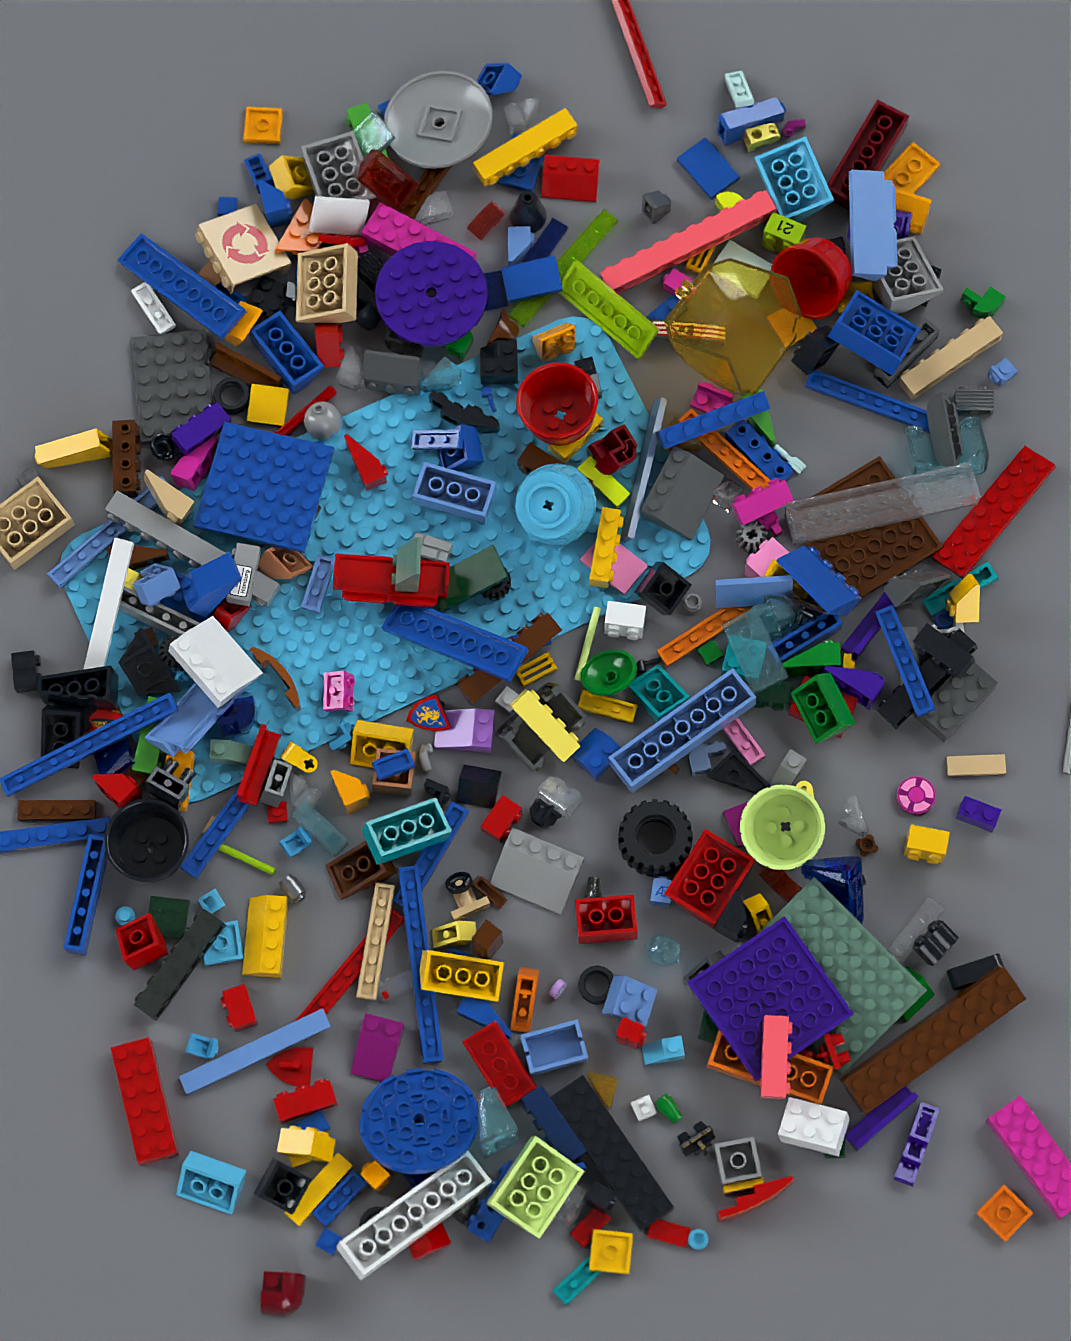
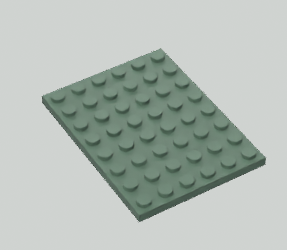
M813 877L759 933L785 916L854 1013L853 1016L827 1033H831V1035L842 1033L845 1043L835 1047L838 1054L848 1051L851 1061L838 1069L844 1074L927 989L816 877ZM824 1036L813 1042V1045L819 1051V1045L822 1044L825 1045L826 1051H829ZM828 1055L830 1062L833 1064L831 1056Z

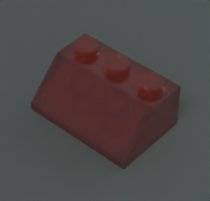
M373 148L361 162L356 178L359 183L383 203L398 212L420 185L381 151Z

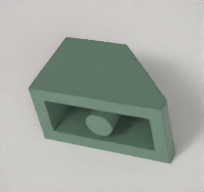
M211 739L209 759L212 764L247 766L252 746L231 740Z

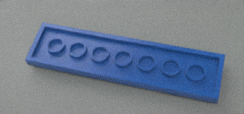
M142 233L117 260L122 266L222 340L246 314V310Z
M395 604L381 626L385 632L507 682L512 680L529 651L526 646L429 607Z

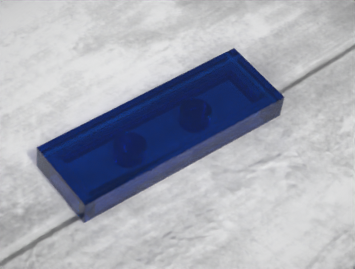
M552 218L524 258L523 263L549 257L568 231V226Z

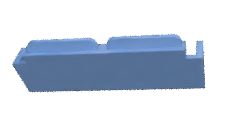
M851 170L849 171L851 275L877 281L887 275V270L897 266V232L894 229V223L896 222V189L891 180H884L883 171Z
M195 682L176 703L179 711L160 720L148 733L145 740L172 757L178 751L186 754L246 688L218 709Z

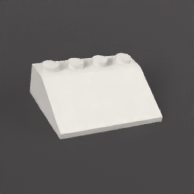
M214 616L188 630L169 646V653L218 709L263 674Z

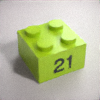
M772 212L763 232L762 246L772 252H781L785 248L804 240L807 226Z

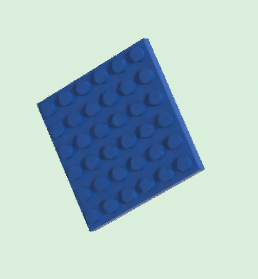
M224 422L194 527L305 553L334 453V447Z

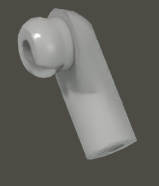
M430 743L422 744L419 750L418 759L423 772L432 769L427 755L433 752Z

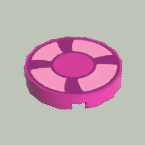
M909 777L901 782L897 790L899 806L903 811L913 815L926 813L935 802L936 792L934 786L923 777Z

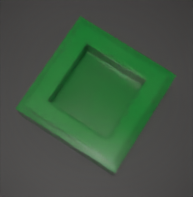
M714 640L697 649V652L707 666L723 657V653Z

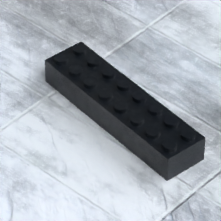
M584 1075L550 1097L586 1149L587 1155L610 1189L616 1193V1198L640 1233L674 1210V1206Z

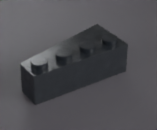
M111 665L39 676L37 694L48 705L118 710L119 676Z

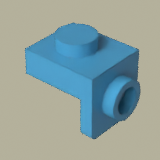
M344 720L339 722V726L344 733L329 742L332 750L336 748L338 750L343 749L348 745V741L352 739L353 728L349 722L345 723Z
M300 826L294 833L281 840L279 844L289 859L310 846L311 836L306 829L303 830Z
M190 1033L185 1053L204 1059H212L218 1052V1039H210Z

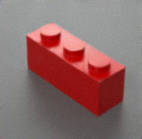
M320 1079L315 1081L313 1086L307 1087V1085H302L295 1088L296 1091L288 1093V1091L278 1093L277 1097L273 1098L280 1123L290 1122L320 1110L323 1111L338 1106L331 1081Z

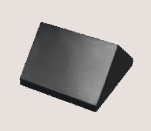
M464 764L459 778L456 802L493 809L496 804L502 771Z

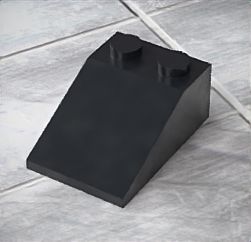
M46 705L42 709L41 757L83 736L85 707ZM80 761L67 768L79 769Z

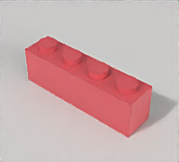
M765 1015L763 1018L760 1098L785 1099L786 1094L790 1093V1082H786L787 1074H790L791 1062H787V1054H791V1042H788V1034H792V1022H789L788 1016Z

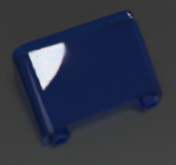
M843 856L808 859L803 863L801 873L804 875V878L811 881L813 877H816L863 924L864 901L861 857Z

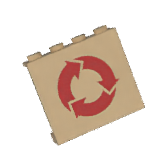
M257 204L198 224L195 233L196 240L203 246L206 257L210 258L214 271L219 274L223 286L228 289L230 294L233 293L235 285L275 270H279L281 275L288 273L291 261L285 251H281V253L275 252L279 241Z

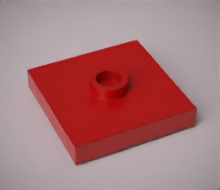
M326 233L318 236L319 242L336 245L348 243L351 247L365 246L367 243L366 238L344 234Z

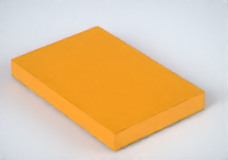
M912 142L884 172V180H891L895 189L898 188L915 194L936 172L941 163Z

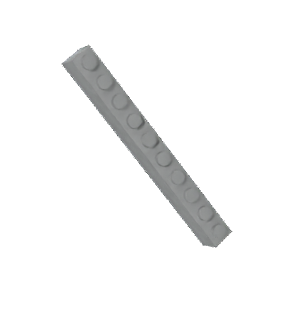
M116 491L105 508L108 519L115 523L119 521L124 524L123 527L130 532H138L139 536L146 541L152 540L158 548L171 551L175 558L179 560L185 559L194 569L226 554L224 551L119 491ZM257 571L252 599L257 605L261 607L265 605L269 608L280 590V585L278 582Z

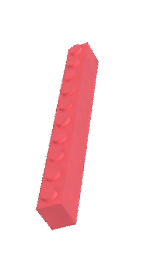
M767 190L756 192L751 198L740 200L735 206L724 208L719 214L713 217L708 216L697 225L692 224L685 231L674 233L663 242L658 241L652 247L642 249L630 258H623L614 266L605 267L600 272L602 281L617 294L622 293L768 220L772 212L777 213L776 207Z

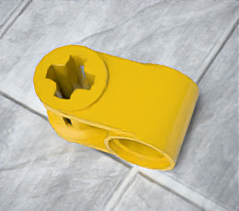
M291 741L280 756L286 762L307 773L315 771L318 766L314 756ZM312 759L314 767L306 769L304 761Z

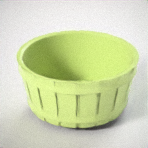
M791 785L767 787L759 791L757 795H754L743 810L740 822L743 844L746 846L748 853L764 866L777 870H789L802 866L816 855L823 843L825 821L822 810L816 800L800 788ZM782 822H790L789 827L791 830L789 832L781 830L782 825L780 824Z

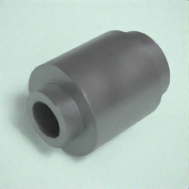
M289 874L280 880V889L291 903L296 902L298 904L306 898L305 894L307 891L296 876L293 877L292 874Z

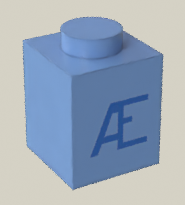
M658 876V878L653 879L650 905L670 907L671 899L664 895L672 880H669V877Z

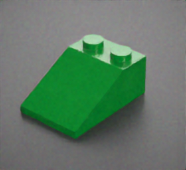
M827 640L782 663L780 677L815 676L822 674L825 666L840 667V643Z

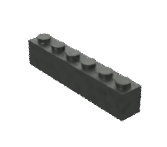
M205 909L195 915L194 923L190 928L187 927L184 930L181 941L171 948L170 956L167 960L164 959L160 963L157 974L150 977L144 992L141 991L135 998L136 1003L134 1006L155 1021L162 1015L226 926L225 923Z

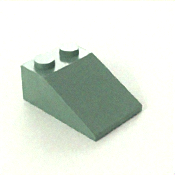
M417 537L397 548V555H393V566H396V573H392L391 584H395V591L418 592L422 537Z

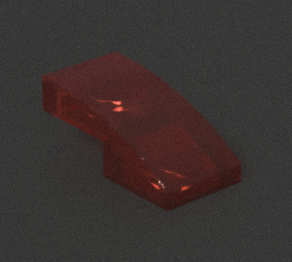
M491 201L473 219L467 229L477 238L483 240L493 226L496 227L507 212L494 201Z
M767 866L759 874L787 903L802 890L797 883L787 876L783 869L777 870Z

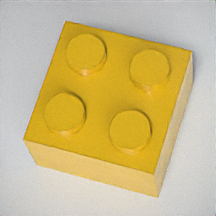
M910 825L903 856H908L907 859L919 861V859L927 860L929 864L942 863L946 855L950 832Z

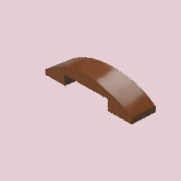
M252 647L250 649L251 655L263 669L270 665L289 688L285 692V696L296 711L299 712L301 710L299 696L295 684L286 669L268 653Z

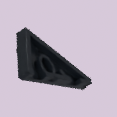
M734 749L707 774L709 779L755 794L771 786Z

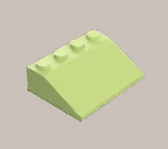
M530 1137L486 1204L540 1239L584 1173V1170L538 1137Z

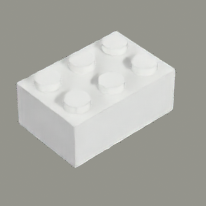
M789 1097L778 1136L781 1142L839 1156L850 1119L847 1111Z

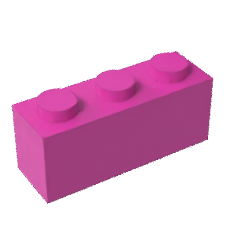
M775 478L770 480L768 485L763 488L758 486L752 489V493L747 496L742 494L735 497V501L730 503L738 523L745 525L794 501L786 481Z

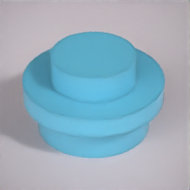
M124 906L117 910L115 919L118 924L123 926L135 920V913L130 907Z
M701 1229L693 1230L689 1234L688 1242L692 1248L701 1250L708 1244V1235Z

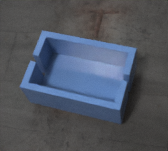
M578 1019L520 1035L531 1077L588 1062V1055L584 1040L582 1041Z

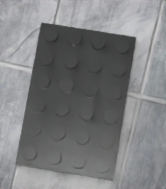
M205 329L131 337L141 444L151 443V440L160 433H173L177 426L181 424L184 426L188 423V419L191 416L201 414L207 405L213 404L210 368L205 365L208 356Z

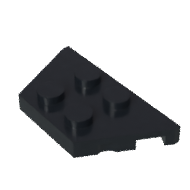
M141 627L118 662L139 696L180 692L181 689L167 667L163 666V661H160L159 654Z

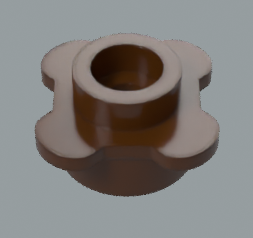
M872 835L856 840V846L859 847L861 856L866 857L869 853H876L878 851V846L875 845Z

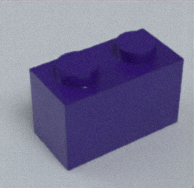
M964 796L956 819L993 832L1001 809Z

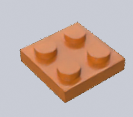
M1003 1185L975 1214L1006 1242L1033 1212Z

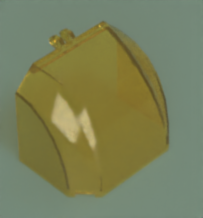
M728 258L705 266L692 284L687 279L682 281L681 284L684 289L678 287L675 291L680 300L666 317L664 323L670 343L688 365L718 386L737 395L744 396L748 393L756 394L796 340L797 333H794L797 319L801 318V311L788 277Z

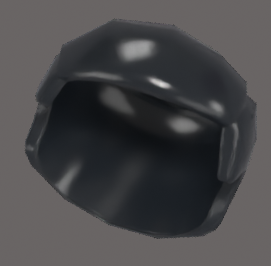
M160 433L151 440L150 448L152 455L160 461H170L180 452V449L172 440V433Z

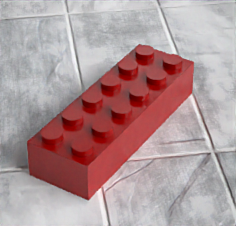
M147 1037L110 1047L137 1163L142 1166L179 1156L152 1040Z

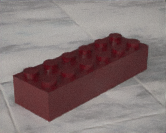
M876 100L827 184L834 203L850 210L849 171H881L905 131L909 115Z

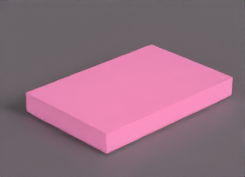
M596 541L580 559V562L589 569L592 566ZM619 544V546L615 547V552L618 553L616 564H612L611 569L614 570L613 582L609 581V584L625 595L647 570L648 565L623 545Z

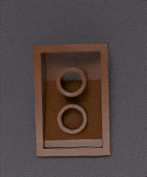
M366 840L325 865L341 900L374 886L376 882L381 883L397 874L392 860L379 865L376 864Z

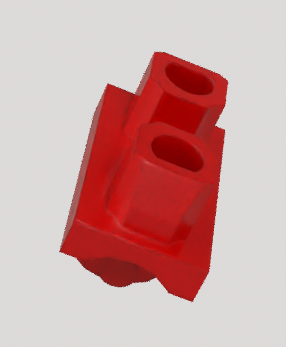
M842 1033L824 1035L829 1051H826L824 1044L819 1045L821 1053L817 1054L816 1058L822 1057L824 1063L828 1064L830 1063L828 1055H830L835 1070L842 1068V1065L851 1061L848 1051L838 1054L835 1047L845 1043Z

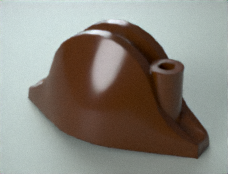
M502 309L496 329L487 345L496 341L516 340L519 334L517 321L511 319L505 309Z

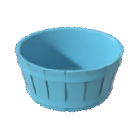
M547 464L532 471L521 483L515 499L516 515L526 533L541 543L555 546L566 545L582 537L592 525L597 507L595 492L587 477L576 468L565 464ZM546 500L554 503L551 511L543 507L546 504Z

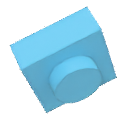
M216 889L198 899L202 908L211 914L225 906Z

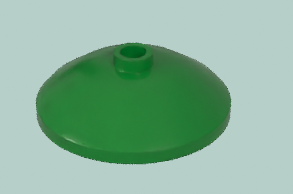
M611 649L602 651L591 657L581 671L583 687L589 693L597 696L617 694L633 682L637 674L636 661L631 654L623 650Z

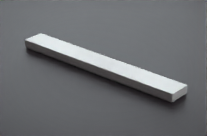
M117 537L114 538L84 669L106 665L134 542Z

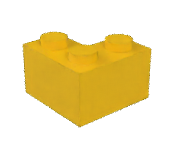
M290 1126L289 1129L281 1128L277 1152L287 1156L305 1157L313 1161L332 1163L336 1139L329 1137V1133L318 1131V1129L306 1127V1130H301L302 1128L298 1126Z

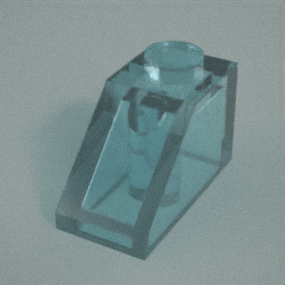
M444 356L423 380L421 390L424 393L432 392L433 390H451L454 386H458L463 379L462 369Z

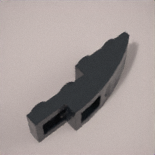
M433 390L430 393L429 401L441 409L440 416L443 420L455 426L467 425L477 427V431L482 433L499 432V421L491 415L489 417L485 415L479 407L468 404L463 409L461 404L455 401L454 403L451 402L442 392L437 393Z

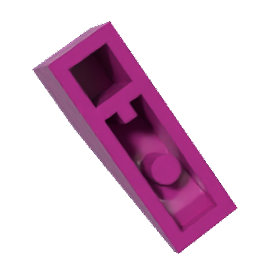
M213 436L178 461L170 473L176 485L193 491L197 488L212 465L219 442L217 436Z

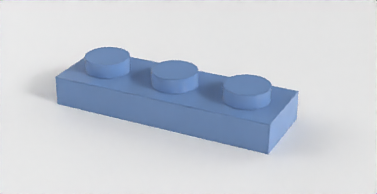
M317 555L301 609L320 614L334 571V558Z

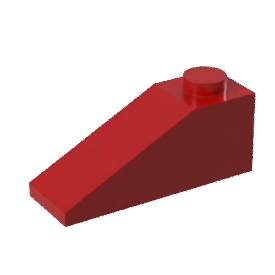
M348 434L344 435L345 443L366 491L387 483L386 476L389 474L386 466H381L379 459Z

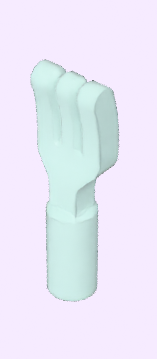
M778 444L774 447L779 452L780 457L785 459L798 475L807 467L797 457L788 455Z

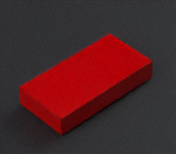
M593 1208L569 1235L585 1248L592 1240L593 1229L601 1230L611 1220V1217L607 1213L603 1215Z
M659 1219L649 1226L647 1238L686 1248L691 1228Z

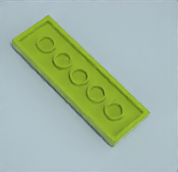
M578 260L574 261L561 281L563 291L559 293L637 359L642 358L660 329Z

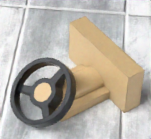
M467 872L454 873L445 882L447 891L453 894L459 907L451 912L454 922L490 907L487 896L479 900L476 899L471 888L473 881L471 875ZM464 876L462 879H457L454 882H450L455 877Z

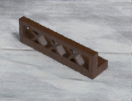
M218 342L214 346L216 353L210 361V366L231 377L243 380L249 387L252 384L280 388L283 386L282 378L278 374Z

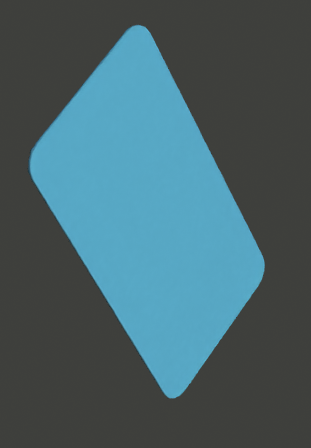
M572 316L559 319L517 338L518 383L481 385L479 355L425 379L420 396L394 393L341 417L342 427L337 434L335 431L328 439H315L309 433L297 437L298 439L311 442H324L325 445L334 447V453L319 502L321 510L313 523L306 551L302 553L313 567L318 554L334 559L335 554L393 558V555H397V548L412 541L416 532L453 543V550L449 558L450 567L494 545L503 566L510 574L511 589H509V593L505 594L504 598L499 597V600L495 598L489 600L488 597L484 598L483 594H478L444 612V614L503 638L517 635V632L525 625H528V627L533 625L531 620L541 612L543 615L548 612L562 629L561 632L552 638L554 639L589 623L594 607L601 608L600 618L606 615L608 601L630 604L641 598L634 592L655 562L666 563L679 575L686 578L703 566L709 556L711 539L704 520H702L692 541L639 516L634 539L627 542L620 540V544L645 562L648 568L630 590L623 595L610 584L608 589L589 586L591 569L581 563L580 559L596 541L602 507L621 510V516L625 520L630 497L616 508L593 486L597 507L592 525L582 537L566 545L555 546L541 543L527 534L519 523L515 511V499L521 483L528 475L519 470L517 465L518 458L530 442L558 459L548 450V444L536 438L524 425L518 414L516 404L518 389L525 377L532 371H535L536 368L545 364L548 365L549 363L560 362L574 365V361L588 357L593 358L602 393V399H598L596 413L603 418V426L580 448L566 465L577 469L590 456L595 459L588 446L604 438L611 430L625 424L638 445L636 447V458L627 467L611 474V476L631 496L650 415L609 336L600 326L588 318ZM566 322L575 325L576 348L571 353L561 354L550 362H541L533 345L532 336ZM482 387H490L492 389L496 412H492L488 397L482 398ZM433 390L437 393H444L448 400L453 403L454 401L458 402L463 406V409L468 404L471 406L475 405L488 417L491 415L499 421L500 430L498 433L478 432L484 462L472 469L459 471L496 482L497 490L486 524L413 503L412 495L423 462L441 466L438 450L412 449L413 430H450L457 427L443 420L440 416L441 409L430 403L429 395ZM561 410L557 411L558 414L555 415V417H559L561 420L563 419V416L566 415V413H562ZM348 434L379 459L381 466H386L389 474L386 476L387 483L366 491L345 443L344 435ZM657 441L642 507L669 456L667 449H661L659 441ZM208 478L201 480L194 491L187 488L179 490L195 501L193 510L181 526L183 529L225 553H232L233 548L237 547V543L253 546L264 545L261 548L260 557H262L267 549L273 547L194 527ZM546 500V504L543 507L551 511L554 503ZM157 506L156 508H154V509L152 510V511L156 512L157 514H159V515L163 516L164 518H166V517L163 515V513H162L161 509L159 508V506ZM103 525L87 531L72 540L62 553L60 562ZM623 527L619 528L618 534L621 535ZM127 531L120 537V539L134 542V545L160 549L152 540L146 541L142 539L136 531ZM107 549L64 585L89 643L109 563ZM169 550L167 552L170 560L157 563L172 567L174 571L185 577L190 571L194 570L188 564V561L183 558L182 560L175 558ZM149 566L139 568L134 571L139 573L140 571L146 569ZM312 570L291 579H272L279 583L280 590L269 608L265 605L263 607L257 605L251 598V608L236 627L228 632L263 674L246 687L245 691L215 721L214 725L194 747L189 750L195 754L193 771L196 775L191 782L188 803L205 800L241 783L245 772V765L212 764L209 759L211 739L231 740L252 746L253 749L260 726L264 724L267 725L268 731L281 734L274 759L286 762L280 756L290 741L303 748L306 752H309L344 733L339 726L341 720H344L345 723L349 722L353 730L357 720L374 722L422 698L458 683L466 674L471 676L474 673L473 667L383 631L381 626L395 604L388 601L383 604L346 601L342 598V590L333 589V574L320 614L301 609ZM501 583L497 584L496 586H494V587H492V588H497V587H499ZM226 597L221 601L220 605L227 601ZM435 605L434 607H429L436 611H439L437 605ZM118 610L105 666L111 665L119 676L118 706L124 716L146 705L148 696L160 698L167 693L139 696L118 662L135 637L134 633L138 632L141 627L144 630L152 626ZM152 627L159 645L155 649L160 656L161 643L163 644L164 639L167 640L169 635ZM252 647L268 653L286 669L295 684L301 705L299 712L296 711L285 696V692L289 688L270 665L264 669L251 655L250 649ZM172 667L171 670H169V672L175 680L176 673L172 671ZM345 670L353 674L355 680L353 687V711H324V673ZM192 678L188 682L184 679L179 682L176 681L181 691L171 693L175 703L194 685L195 681ZM141 730L132 734L136 746L138 745ZM166 754L162 755L161 762H163V767L165 765Z

